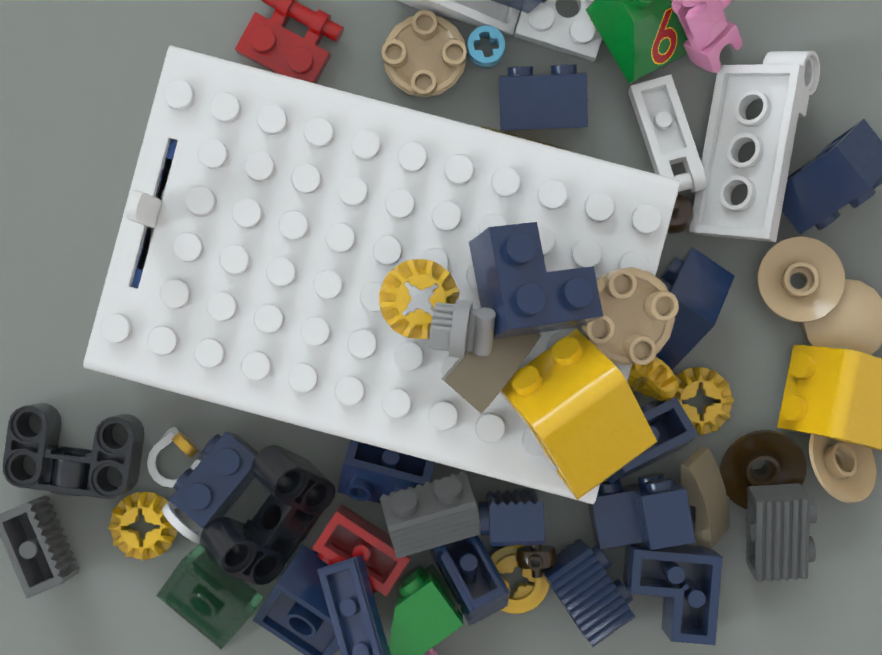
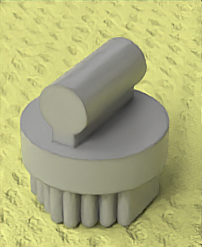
M457 299L455 304L436 302L430 327L429 348L449 351V357L465 359L467 351H471L478 356L490 355L493 348L496 312L486 307L473 309V301Z

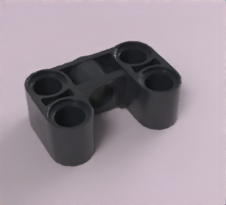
M46 403L26 405L16 409L11 414L8 422L3 458V474L11 485L19 488L44 490L66 496L113 499L132 490L137 484L144 443V427L137 417L130 414H121L101 421L94 434L93 449L90 450L59 446L61 416L52 405ZM32 413H36L42 421V428L38 434L34 433L29 426V418ZM117 423L123 425L128 432V439L124 446L115 442L112 437L113 427ZM26 456H30L36 463L34 476L29 475L23 467V461ZM110 466L117 468L122 475V483L118 488L112 486L107 480V471Z
M276 445L268 446L261 450L252 462V474L271 493L253 519H248L244 524L229 517H219L209 522L200 535L201 546L224 573L256 585L268 584L281 574L285 564L297 547L307 537L310 529L323 511L332 503L336 491L335 486L311 462Z

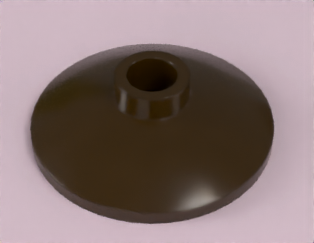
M773 430L754 431L740 437L727 449L720 464V473L727 496L736 505L747 509L748 486L800 483L802 486L807 469L805 456L798 444L789 436ZM765 460L761 468L752 469L755 463Z

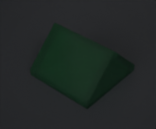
M200 544L180 561L156 595L221 650L250 618L264 599L263 596L242 579L224 573Z

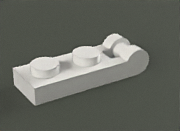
M672 75L631 85L628 94L655 174L680 180L678 192L690 189L694 193L706 189V175ZM683 162L685 173L674 176L670 165Z

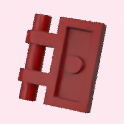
M262 0L263 3L274 8L275 11L270 20L256 12L254 13L235 47L236 52L273 73L316 84L331 58L330 52L318 45L323 36L338 42L343 34L344 27L333 22L331 15L320 9L315 12L298 3V0ZM290 18L308 27L304 38L285 28Z

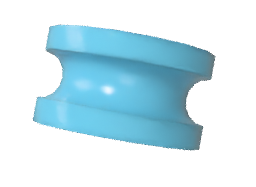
M486 25L472 31L467 43V54L471 62L480 68H490L496 66L501 61L505 51L503 34L497 28ZM488 37L490 44H497L498 49H492V56L484 57L482 50L474 49V45H480V38Z

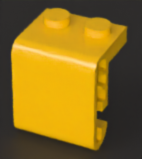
M577 328L564 338L558 340L553 346L524 367L518 369L501 390L504 398L526 422L547 458L554 466L558 467V470H556L557 474L577 500L657 442L621 371Z
M793 344L777 428L823 436L856 445H866L867 448L882 451V358L849 349Z

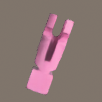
M673 0L671 4L673 11L677 14L688 38L683 45L690 61L708 72H719L721 68L719 57L724 46L731 43V48L739 50L743 43L737 25L729 22L724 13V9L733 0Z

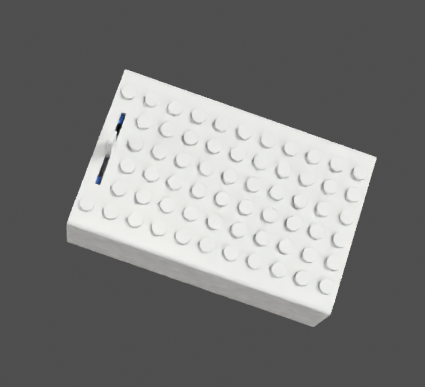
M170 45L166 53L83 367L577 500L557 474L556 470H558V467L554 466L547 458L526 422L508 403L501 391L481 414L441 379L459 358L449 357V351L430 349V338H407L394 331L387 324L379 306L380 288L387 274L400 263L412 259L431 260L451 273L460 291L459 299L473 301V309H479L481 305L469 242L488 227L537 222L547 272L594 266L597 281V279L612 270L634 267L651 272L656 276L680 180ZM406 282L404 285L409 289L408 293L412 300L407 305L408 308L402 312L403 315L420 308L433 316V311L430 309L432 306L429 304L428 298L433 294L432 290L437 286L434 284L431 288L427 287L421 291ZM582 326L576 327L583 334ZM576 328L541 332L542 336L519 369ZM614 363L626 381H628L632 364L621 365ZM600 484L578 501L594 504Z

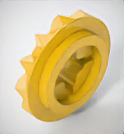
M412 259L400 263L387 274L380 288L379 306L387 324L400 335L412 339H429L432 316L429 312H424L422 309L417 308L407 312L405 315L402 313L408 308L407 305L412 300L408 293L409 289L404 284L408 282L410 286H415L421 291L427 287L431 288L435 284L437 287L432 290L433 294L428 298L429 304L432 306L430 309L433 312L436 302L455 304L456 300L459 299L460 291L451 273L444 267L431 260Z
M655 357L648 364H632L627 382L633 391L642 393L646 398L652 396L660 401H663L665 398L674 397L679 388V382L670 367L662 360Z
M692 367L681 371L676 375L679 388L673 398L677 397L698 435L702 436L703 434L718 431L724 422L730 418L732 404L735 401L732 397L729 383L717 371L708 368ZM699 382L703 395L716 399V402L703 406L701 419L700 414H697L696 407L682 403V400L696 397ZM665 398L664 403L673 398Z
M136 492L123 498L112 510L111 522L108 526L113 537V546L118 547L124 552L125 557H133L142 561L155 558L166 552L173 544L177 535V530L169 523L162 512L163 506L168 501L164 497L152 492ZM141 513L144 515L145 522L160 526L148 531L145 534L144 540L138 530L127 528V526L139 520Z
M525 545L504 546L491 553L490 558L499 573L505 574V572L512 573L514 571V568L517 567V548ZM521 568L522 576L528 578V581L533 583H518L516 589L513 590V594L509 595L508 606L502 609V611L519 614L537 607L543 601L549 589V583L545 577L533 578L531 569ZM501 575L503 581L505 582L507 588L510 591L509 580L503 578V575Z

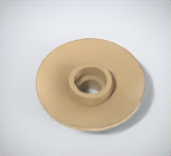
M791 237L780 241L764 255L757 272V286L765 305L777 316L793 322H810L827 315L837 306L845 289V270L840 258L827 244L811 237ZM793 274H799L803 277L804 286L801 289L794 288L791 285L790 278Z
M811 434L809 441L810 461L822 487L831 496L845 503H856L866 499L874 489L877 476L876 462L872 449L867 448L866 445H856Z

